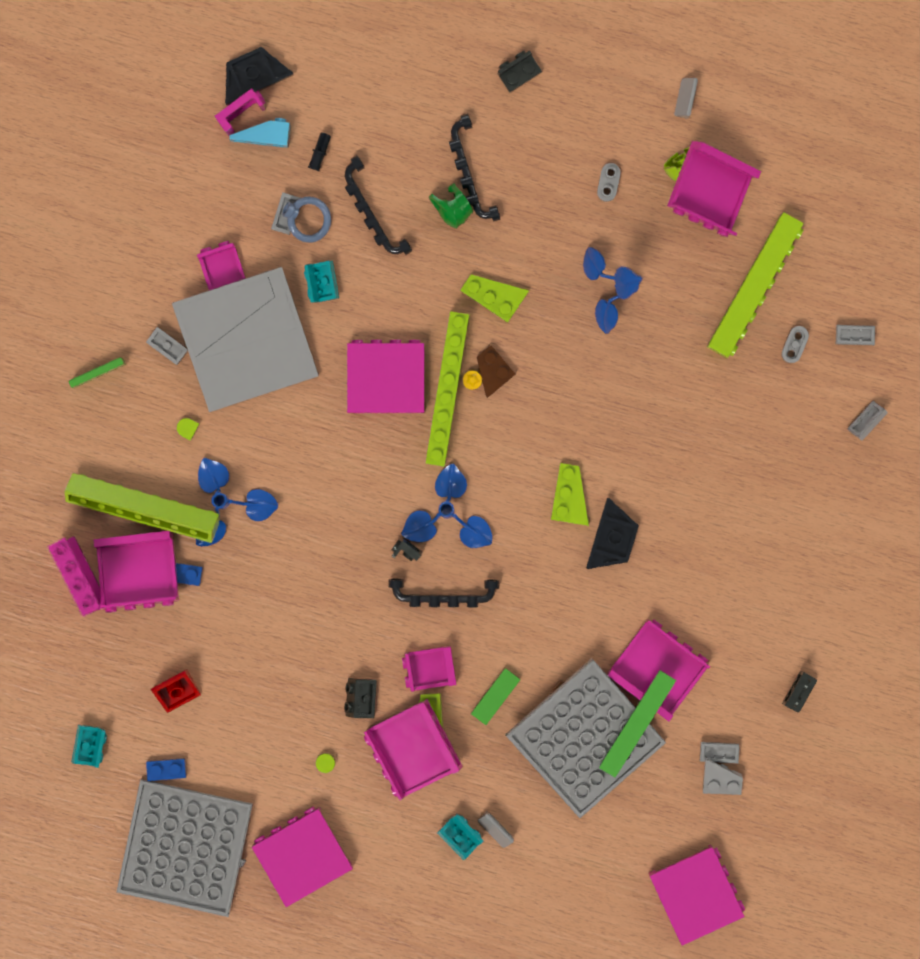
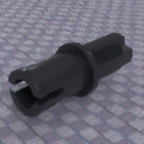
M320 133L316 147L312 149L314 152L308 168L320 171L324 156H327L325 152L331 138L329 134Z

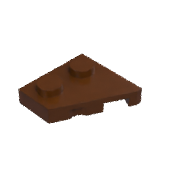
M492 345L476 357L487 398L516 375Z

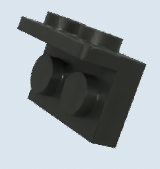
M524 50L515 56L516 60L511 63L506 61L499 66L500 70H498L497 74L509 93L542 73L531 51L525 52Z
M406 539L402 542L398 540L391 549L394 552L392 554L393 558L402 549L404 551L403 555L410 561L413 559L417 561L423 553Z
M800 670L782 704L799 713L814 688L817 679Z
M348 678L345 687L347 700L344 705L346 716L351 718H374L377 680Z

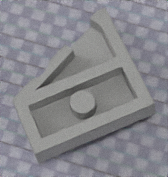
M705 757L703 793L741 795L742 774L735 770H730L723 764L719 765L711 761L709 757Z

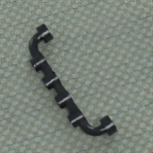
M469 114L461 115V120L455 122L452 126V141H449L451 151H456L458 157L454 161L457 170H462L463 173L460 181L463 189L467 188L469 196H466V199L480 218H492L493 222L501 220L497 205L489 207L490 211L487 212L483 211L480 206L458 134L459 129L462 127L465 130L473 127Z
M354 156L351 158L352 163L345 170L344 177L348 184L345 186V189L350 197L355 196L357 202L354 204L359 213L364 212L367 218L364 222L368 229L373 228L377 234L373 236L377 245H383L386 251L391 254L398 255L404 252L407 255L411 253L412 248L405 238L398 242L400 245L398 247L392 246L389 242L388 237L382 230L377 218L352 177V172L355 169L359 172L365 168L359 156Z
M399 578L388 579V587L392 588L396 599L401 602H409L410 607H421V603H428L429 607H440V603H448V607H459V603H467V607L476 608L478 603L488 602L494 597L496 589L500 588V580H484V588L488 589L485 595H404L400 592V588L404 587V579Z

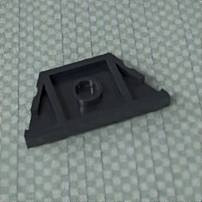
M259 47L226 63L225 103L228 106L250 89L254 92L261 91L294 74L264 48Z
M610 498L606 499L586 569L628 563L639 525Z

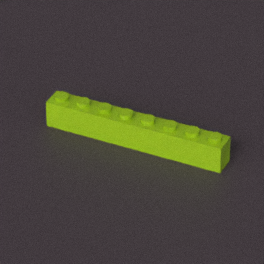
M784 212L780 215L708 343L707 348L725 358L735 354L738 349L737 341L739 338L742 340L747 333L746 325L748 322L752 323L756 317L755 309L765 301L766 296L764 293L767 288L771 289L776 279L773 277L776 272L780 273L784 267L783 259L793 251L795 246L792 243L795 238L799 239L804 229L801 227L804 223Z
M450 311L425 464L445 466L469 314Z
M72 473L64 491L65 502L212 543L219 526V514L214 511L203 510L193 505H185L175 500H167L157 495L142 493L139 490L128 489L122 485L110 484L104 480H96L83 474Z

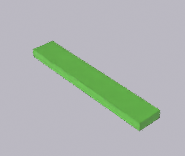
M661 670L658 671L599 766L601 770L616 778L675 684L676 679Z

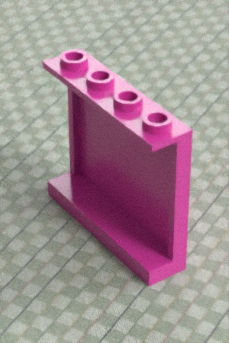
M692 141L667 206L672 208L673 213L684 216L685 214L688 216V220L695 223H703L702 226L704 228L718 230L717 234L721 236H736L737 233L732 231L751 179H759L761 171L703 142Z
M351 340V343H347V413H424V343H420V340H409V343H401V340H390V343H382V340H371V343H363V340Z
M171 531L94 539V547L97 548L102 604L100 609L105 610L106 613L117 612V608H124V610L128 611L135 610L136 606L154 608L155 604L162 603V606H172L174 602L179 601L174 539Z
M73 536L67 540L63 538L47 546L82 616L99 610L101 608L100 605H102L100 585L76 537Z
M647 619L606 675L639 700H641L659 670L676 679L675 684L656 712L669 722L673 717V713L706 669H709L711 666L707 664L709 660L704 656L693 654V648L684 642L681 645L677 642L678 637L672 632L668 631L665 633L661 630L662 625L653 619L651 622Z
M428 699L376 724L364 732L365 742L368 746L372 747L374 759L382 766L383 776L391 783L392 793L395 797H398L399 801L405 796L451 773L454 774L460 771L463 767Z
M313 806L304 811V816L291 818L287 821L288 825L283 828L281 826L274 828L270 831L271 835L258 837L254 840L255 844L252 845L254 853L285 907L290 906L353 869V864L346 857L322 815L320 807L315 809Z
M711 844L708 845L709 848L657 872L654 870L648 873L682 946L744 917L743 911H745L743 903L741 900L737 901L734 895L737 893L733 882L729 884L727 880L729 873L725 865L721 866L718 860L721 859L718 849H713Z

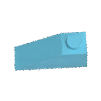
M275 118V121L270 120L230 135L229 139L231 142L288 148L290 123L286 122V119Z

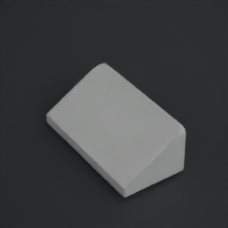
M683 78L681 80L675 116L686 119L690 117L698 82L697 78Z
M489 812L484 813L478 819V823L503 848L514 842L513 836Z

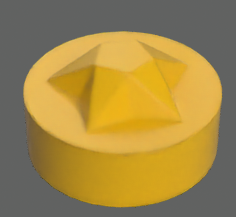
M468 371L463 377V384L469 390L479 388L482 383V377L476 371Z

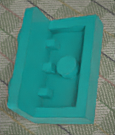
M329 260L304 265V276L308 285L307 294L311 303L339 299L333 261Z
M78 725L71 762L73 764L99 768V764L103 760V744L106 743L107 739L105 730L100 727Z
M458 814L452 816L437 832L463 860L477 846L484 842L481 834L477 830L472 829L468 825V821Z

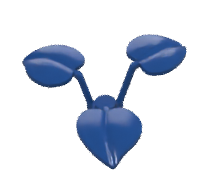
M588 247L583 261V269L586 276L591 280H596L600 275L603 278L615 280L617 295L610 298L608 302L605 299L599 300L595 309L598 326L604 333L609 334L618 321L617 309L611 303L618 298L628 299L633 293H636L642 277L625 266L619 267L615 272V276L604 274L602 272L606 266L604 257L595 248Z
M207 458L202 459L198 471L199 485L207 493H212L217 489L212 497V504L216 507L215 511L219 514V518V510L226 509L230 504L247 506L246 514L254 521L266 520L278 509L276 499L270 493L260 489L248 492L247 502L230 500L227 495L220 493V487H224L229 481L228 469L219 462ZM219 520V526L212 543L196 539V545L210 546L219 542L226 533V524Z
M450 464L444 468L435 482L437 495L447 497L446 502L440 504L439 513L431 520L427 512L415 511L407 518L401 532L402 536L410 541L426 542L436 535L437 529L433 523L442 516L445 519L454 517L464 526L460 531V539L465 546L480 548L492 544V532L484 519L478 516H471L466 524L455 514L454 506L450 503L451 497L459 498L467 489V481L455 464Z

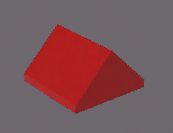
M188 669L151 688L152 693L167 713L201 696Z

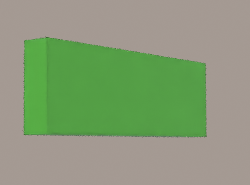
M119 357L69 380L71 388L79 387L126 365L123 358Z
M505 668L471 712V715L487 725L521 679Z

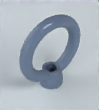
M310 196L303 197L294 204L287 202L284 206L282 216L287 218L289 230L298 240L313 243L319 241L328 233L331 226V214L327 205L320 199ZM303 205H315L323 214V226L316 234L305 235L298 230L295 224L299 208Z

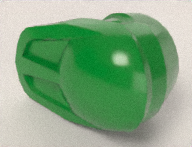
M453 183L448 187V191L454 194V200H440L433 194L429 196V200L439 212L444 222L450 227L457 229L467 221L473 210L464 194Z

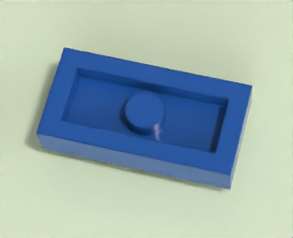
M176 563L177 583L200 586L203 567Z
M185 758L146 762L147 781L187 777Z

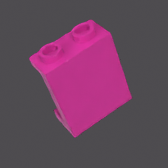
M250 89L214 117L230 137L235 131L229 122L255 103L262 111L266 110L264 107L266 102L259 91L254 92Z
M225 241L218 244V248L211 249V247L201 249L200 254H197L209 290L246 278L234 243Z
M451 646L407 652L405 657L402 658L403 669L408 671V676L405 677L406 688H410L411 692L456 685Z

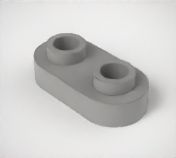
M608 163L601 170L597 196L604 202L613 200L617 193L620 169L616 164ZM612 169L614 171V175L609 176L607 171ZM605 188L610 189L611 193L609 195L604 194L603 190Z
M796 326L790 330L781 352L782 359L785 362L795 363L800 359L809 337L808 331L804 327ZM797 332L801 334L800 340L795 338ZM789 350H792L794 352L793 357L788 356L787 353Z

